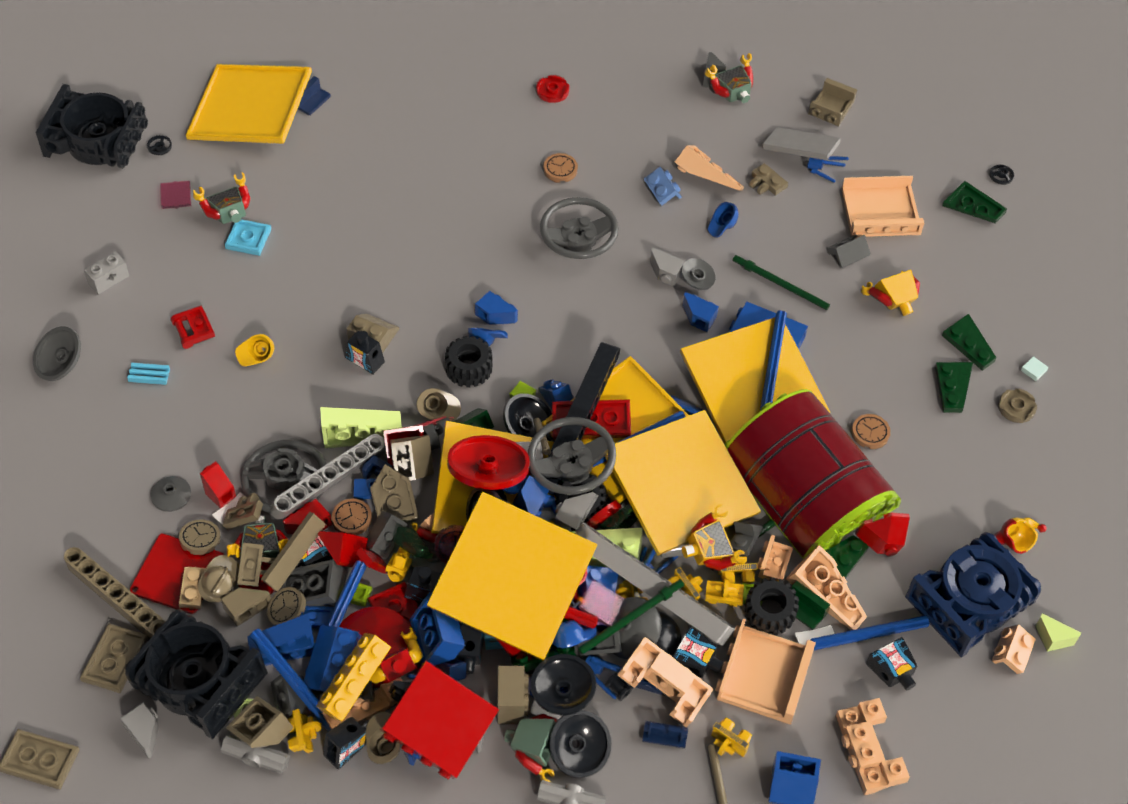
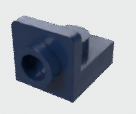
M373 455L362 466L363 479H369L373 473L378 477L385 464L392 469L393 466Z

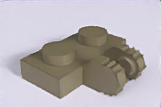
M765 163L752 171L751 176L754 178L750 181L749 185L751 188H755L762 184L756 190L758 194L769 190L776 196L788 188V182Z
M251 493L249 497H240L237 506L227 510L222 525L229 530L259 520L263 503L259 501L258 495Z
M243 543L237 584L258 587L260 575L266 573V570H261V562L272 564L276 559L262 557L264 545Z

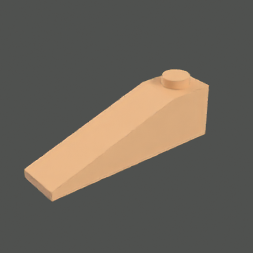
M687 145L675 161L678 164L677 168L683 173L687 171L690 174L736 190H743L744 188L731 175L726 172L724 174L719 165L713 162L710 163L711 158L694 145Z
M819 545L795 567L786 580L792 585L798 581L831 604L828 614L850 630H856L867 616L855 595H852L846 585L845 577L841 576L836 567L838 565L835 560Z

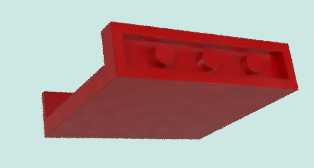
M425 661L380 731L384 733L382 736L388 741L400 743L402 745L401 749L410 755L415 753L421 757L419 761L428 767L433 765L438 768V774L448 780L450 777L455 779L462 771L499 709Z

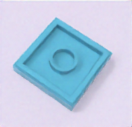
M241 219L239 222L234 223L225 243V249L260 256L270 234L271 225Z

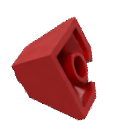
M890 512L884 514L883 519L874 522L872 519L863 521L855 530V534L877 554L893 556L905 545L910 520L909 514Z

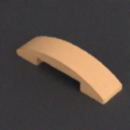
M399 677L398 679L394 680V681H402V682H403V680L401 679V677ZM394 681L380 684V688L374 691L375 702L365 701L361 698L357 699L343 721L333 719L323 712V716L331 729L350 717L354 718L358 723L364 718L369 720L375 714L384 712L398 703L391 698V693L388 692Z

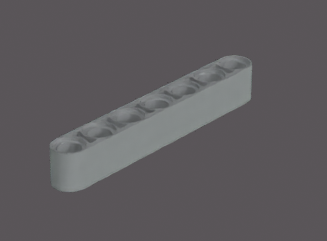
M378 434L370 435L277 496L270 509L272 516L276 519L286 518L304 504L310 502L361 468L365 461H369L373 455L377 457L385 445L383 437ZM356 454H360L362 458L357 457ZM340 464H345L347 468H343ZM325 474H330L332 478H327ZM309 484H314L317 489L311 488ZM293 494L299 495L301 499L295 498ZM277 505H283L285 510L278 508Z

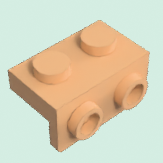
M771 535L770 541L765 540L762 552L765 553L764 558L760 557L757 564V569H760L758 577L766 578L768 581H770V578H775V581L779 582V579H784L794 547L775 542V536Z
M1018 624L1002 630L1000 640L994 650L992 662L995 664L1004 662L1015 673L1020 674L1025 670L1036 639Z

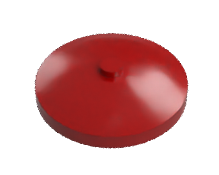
M491 435L472 436L458 441L450 448L447 458L448 470L454 478L468 486L486 490L505 489L517 485L528 475L530 465L529 455L523 447L509 439Z
M367 607L357 610L347 616L339 626L359 632L361 636L364 633L376 635L391 647L385 657L406 647L407 644L401 636V632L403 631L405 635L411 631L409 623L402 615L385 607ZM380 682L374 683V688H380Z

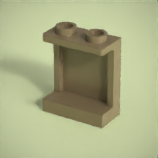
M826 78L822 91L816 100L810 103L808 114L839 126L855 102L857 89Z

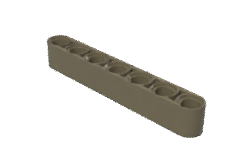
M72 547L65 551L64 560L69 571L139 631L147 635L149 639L166 622L81 549Z

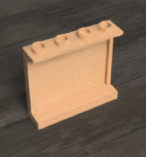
M913 176L844 178L841 191L851 236L921 235L924 220L918 216L911 187Z
M743 619L741 626L736 625L733 637L736 638L735 644L730 643L727 655H730L729 662L724 661L721 673H724L723 680L718 679L715 691L719 692L717 700L791 725L816 642L807 640L805 646L744 626L746 619Z

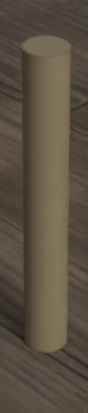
M539 418L533 420L536 433L543 427ZM545 435L541 440L542 452L544 455H549L551 450Z
M708 745L718 803L728 804L716 745Z

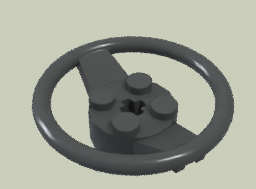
M583 197L567 198L556 202L545 211L540 222V233L546 245L554 252L573 259H588L605 253L615 243L619 232L617 219L608 207L596 200ZM568 205H588L606 215L590 222L588 217L573 218L564 221L562 228H547L551 215L558 209ZM611 231V235L606 243L597 249L591 250L596 244V240Z
M580 417L561 418L542 427L531 440L528 448L530 458L529 469L536 481L550 491L565 495L582 494L597 488L610 476L616 462L615 443L608 431L592 420ZM566 425H580L596 431L601 436L585 445L581 440L565 442L554 448L552 457L535 460L538 444L546 434L556 428ZM608 454L606 467L597 478L589 483L569 487L557 485L546 479L558 478L559 480L568 481L570 484L581 483L589 477L593 465Z
M297 440L271 442L257 449L245 462L241 474L242 489L245 496L249 497V494L253 493L250 488L249 479H266L269 487L278 490H288L317 471L314 467L303 463L296 451L285 447L297 448L309 453L316 459L320 468L327 463L322 454L307 443ZM277 449V452L271 454L270 456L268 454L266 458L258 460L262 455L266 454L267 452ZM309 484L310 487L317 488L314 484ZM320 494L314 499L318 500L322 496V494ZM261 501L263 503L262 510L271 513L272 505ZM278 506V508L285 510V507Z

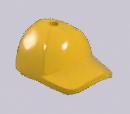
M257 334L240 344L236 348L235 353L241 366H251L263 363L271 358L275 347L273 341L268 336Z

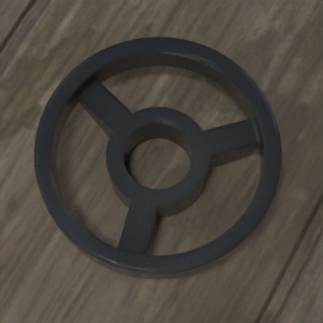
M157 135L149 139L147 148L151 154L164 155L171 150L172 142L167 136ZM160 139L154 146L149 147L154 140ZM164 139L170 143L168 148L165 147Z
M995 165L990 170V178L997 184L1006 185L1013 181L1014 172L1006 165ZM1008 171H1009V172L1011 173V175H1012V178H1011V179H1010L1009 176H1008ZM994 176H998L999 178H1005L1007 181H1000L996 179Z

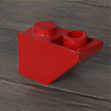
M216 461L202 470L200 476L205 494L220 509L236 497L233 484Z
M314 499L304 504L297 512L288 515L283 520L284 529L287 534H294L308 513L312 512L326 524L322 529L324 531L332 525L331 515L317 499Z

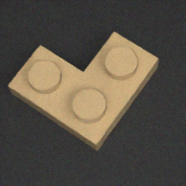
M185 567L179 608L201 609L202 596L198 590V582L206 568Z

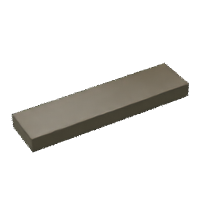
M309 512L261 580L278 592L326 524L314 513Z

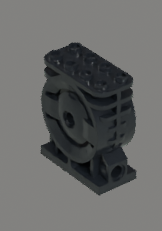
M62 84L35 133L43 157L50 158L52 153L61 155L70 152L76 160L85 164H108V166L113 167L117 163L118 168L123 169L128 165L131 154L135 152L136 144L141 140L142 133L148 126V119H146L145 107L141 102H136L133 105L131 100H126L124 103L122 99L107 93L84 94L73 92L70 89V85Z
M181 609L170 614L168 620L155 631L153 637L141 647L138 654L125 667L126 677L133 688L136 690L140 689L144 695H149L154 701L159 700L169 711L187 716L192 724L204 730L206 736L212 740L268 673L258 650L253 647L249 650L242 645L230 647L217 629L202 621L197 622L195 617L187 615ZM168 676L172 685L170 688H168Z

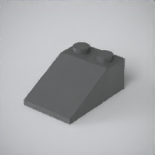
M334 560L295 568L279 590L286 587L298 589L305 596L306 606L335 607L345 586L347 570L341 565H337Z

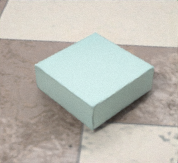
M1033 356L1022 367L1021 371L1034 381H1037L1047 372L1049 367Z

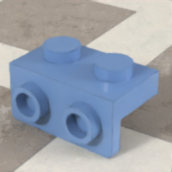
M659 167L644 178V181L658 202L664 205L674 196H677L679 199L682 198L679 193L681 189L676 182L673 183L671 181L673 177L668 170L664 171Z

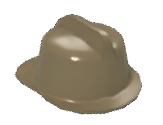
M435 388L426 389L417 399V410L428 419L434 420L446 416V418L452 419L450 421L453 422L460 415L461 405L457 397Z
M220 555L208 564L198 582L199 593L206 601L212 603L220 602L228 592L232 591L238 581L239 565L237 561L230 556Z
M389 712L375 714L370 718L366 727L367 755L376 764L392 762L401 750L400 743L388 741L382 736L384 733L380 731L391 715Z

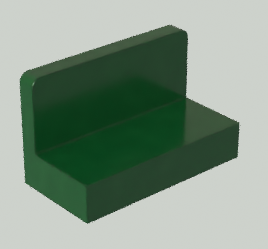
M477 408L453 421L486 429L494 428L488 411Z
M796 581L791 590L794 589L796 591L795 597L799 599L796 619L811 630H814L828 614L831 604Z

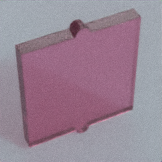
M174 181L161 184L162 209H178L179 207L191 206L190 181Z
M593 580L588 590L583 593L584 598L579 609L597 616L598 621L609 627L613 624L615 617L620 614L619 609L624 598Z

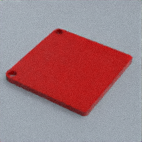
M160 534L131 585L130 591L137 597L194 614L198 609L179 608L185 567L207 568L208 564L215 557L224 555V553L213 550L204 555L190 554V551L182 549L179 538Z

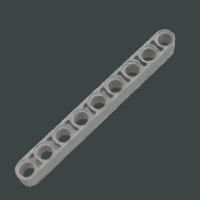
M582 522L575 532L576 535L598 544L593 554L594 558L650 597H654L660 589L672 584L589 525ZM681 589L673 593V596L667 601L663 600L660 602L667 609L722 646H724L735 630V627Z

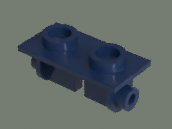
M645 721L642 742L685 748L688 728Z

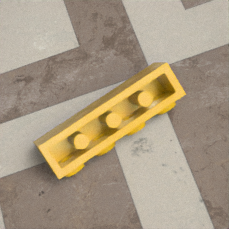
M364 633L352 653L345 660L340 671L333 678L326 692L321 696L316 707L331 718L343 721L391 647L376 635Z

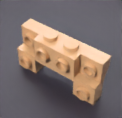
M646 637L638 644L617 674L633 688L640 683L642 678H645L675 701L676 704L669 715L684 727L692 723L698 711L713 691L712 687Z
M880 698L859 702L856 707L838 710L836 713V719L842 733V744L844 748L848 749L850 766L855 768L864 795L907 783L910 778L902 757L887 761L884 758L872 726L885 723L887 718Z

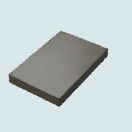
M108 623L80 680L121 694L128 680L125 674L126 664L147 643L148 636Z
M17 729L0 762V772L61 790L80 749L74 745Z

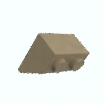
M369 314L356 315L347 327L348 340L357 331H366L368 336L380 343L383 353L399 331V327Z
M256 696L226 727L228 731L251 748L279 744L294 728L282 712L259 696Z

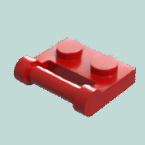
M202 305L175 314L170 318L180 335L181 344L184 349L191 348L193 344L215 337L213 328ZM185 320H187L193 332L191 336L187 335L182 324Z

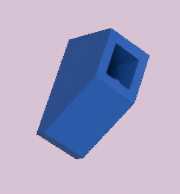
M491 291L475 303V315L489 325L512 324L518 321V310L516 307Z
M685 292L682 306L691 326L708 333L717 318L719 306Z
M554 379L545 381L543 386L538 388L551 409L552 402L571 401L574 398L569 384L555 381Z

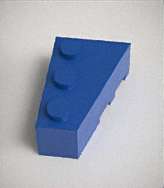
M588 566L587 577L577 588L578 595L585 599V604L583 606L577 605L576 608L597 616L596 631H603L610 626L619 574L608 567Z
M309 613L262 631L286 661L312 655L315 643ZM250 635L247 636L249 650H251L252 647L258 650L261 654L265 666L272 665L268 658L263 654V652L250 638Z

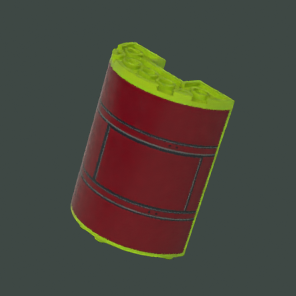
M798 390L788 395L784 393L772 404L771 402L766 403L761 408L762 411L745 423L731 440L724 444L755 500L775 522V525L802 559H805L819 545L825 551L840 543L845 535L858 528L863 521L872 519L873 522L884 517V514L897 509L901 503V498L810 390Z

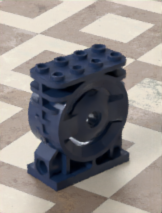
M984 532L979 538L973 539L970 545H965L952 553L940 571L929 570L923 575L919 573L914 576L905 598L922 616L928 617L929 624L962 658L968 653L970 648L982 641L985 633L999 629L1011 617L1014 618L1019 612H1023L1028 606L1034 604L1041 593V584L1038 579L1034 578L1026 570L1022 563H1019L1012 556L1007 548L1000 544L995 535ZM956 572L959 574L958 577H957V585H956V582H955V573H956Z

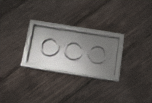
M776 127L763 143V149L828 160L840 144V138Z

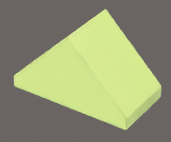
M1043 613L1036 624V629L1047 652L1074 646L1081 635V632Z

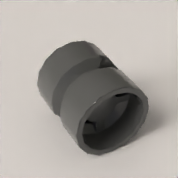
M448 418L436 421V425L429 424L423 427L424 435H429L431 451L440 447L437 434L439 436L444 432L446 421H450Z

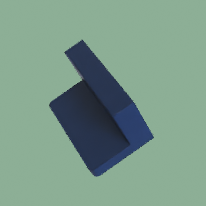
M313 76L308 81L297 108L309 116L331 97L330 93L320 88L319 78Z

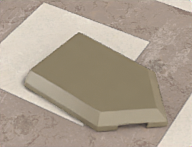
M385 464L370 488L377 519L382 511L396 516L403 522L419 518L410 479Z

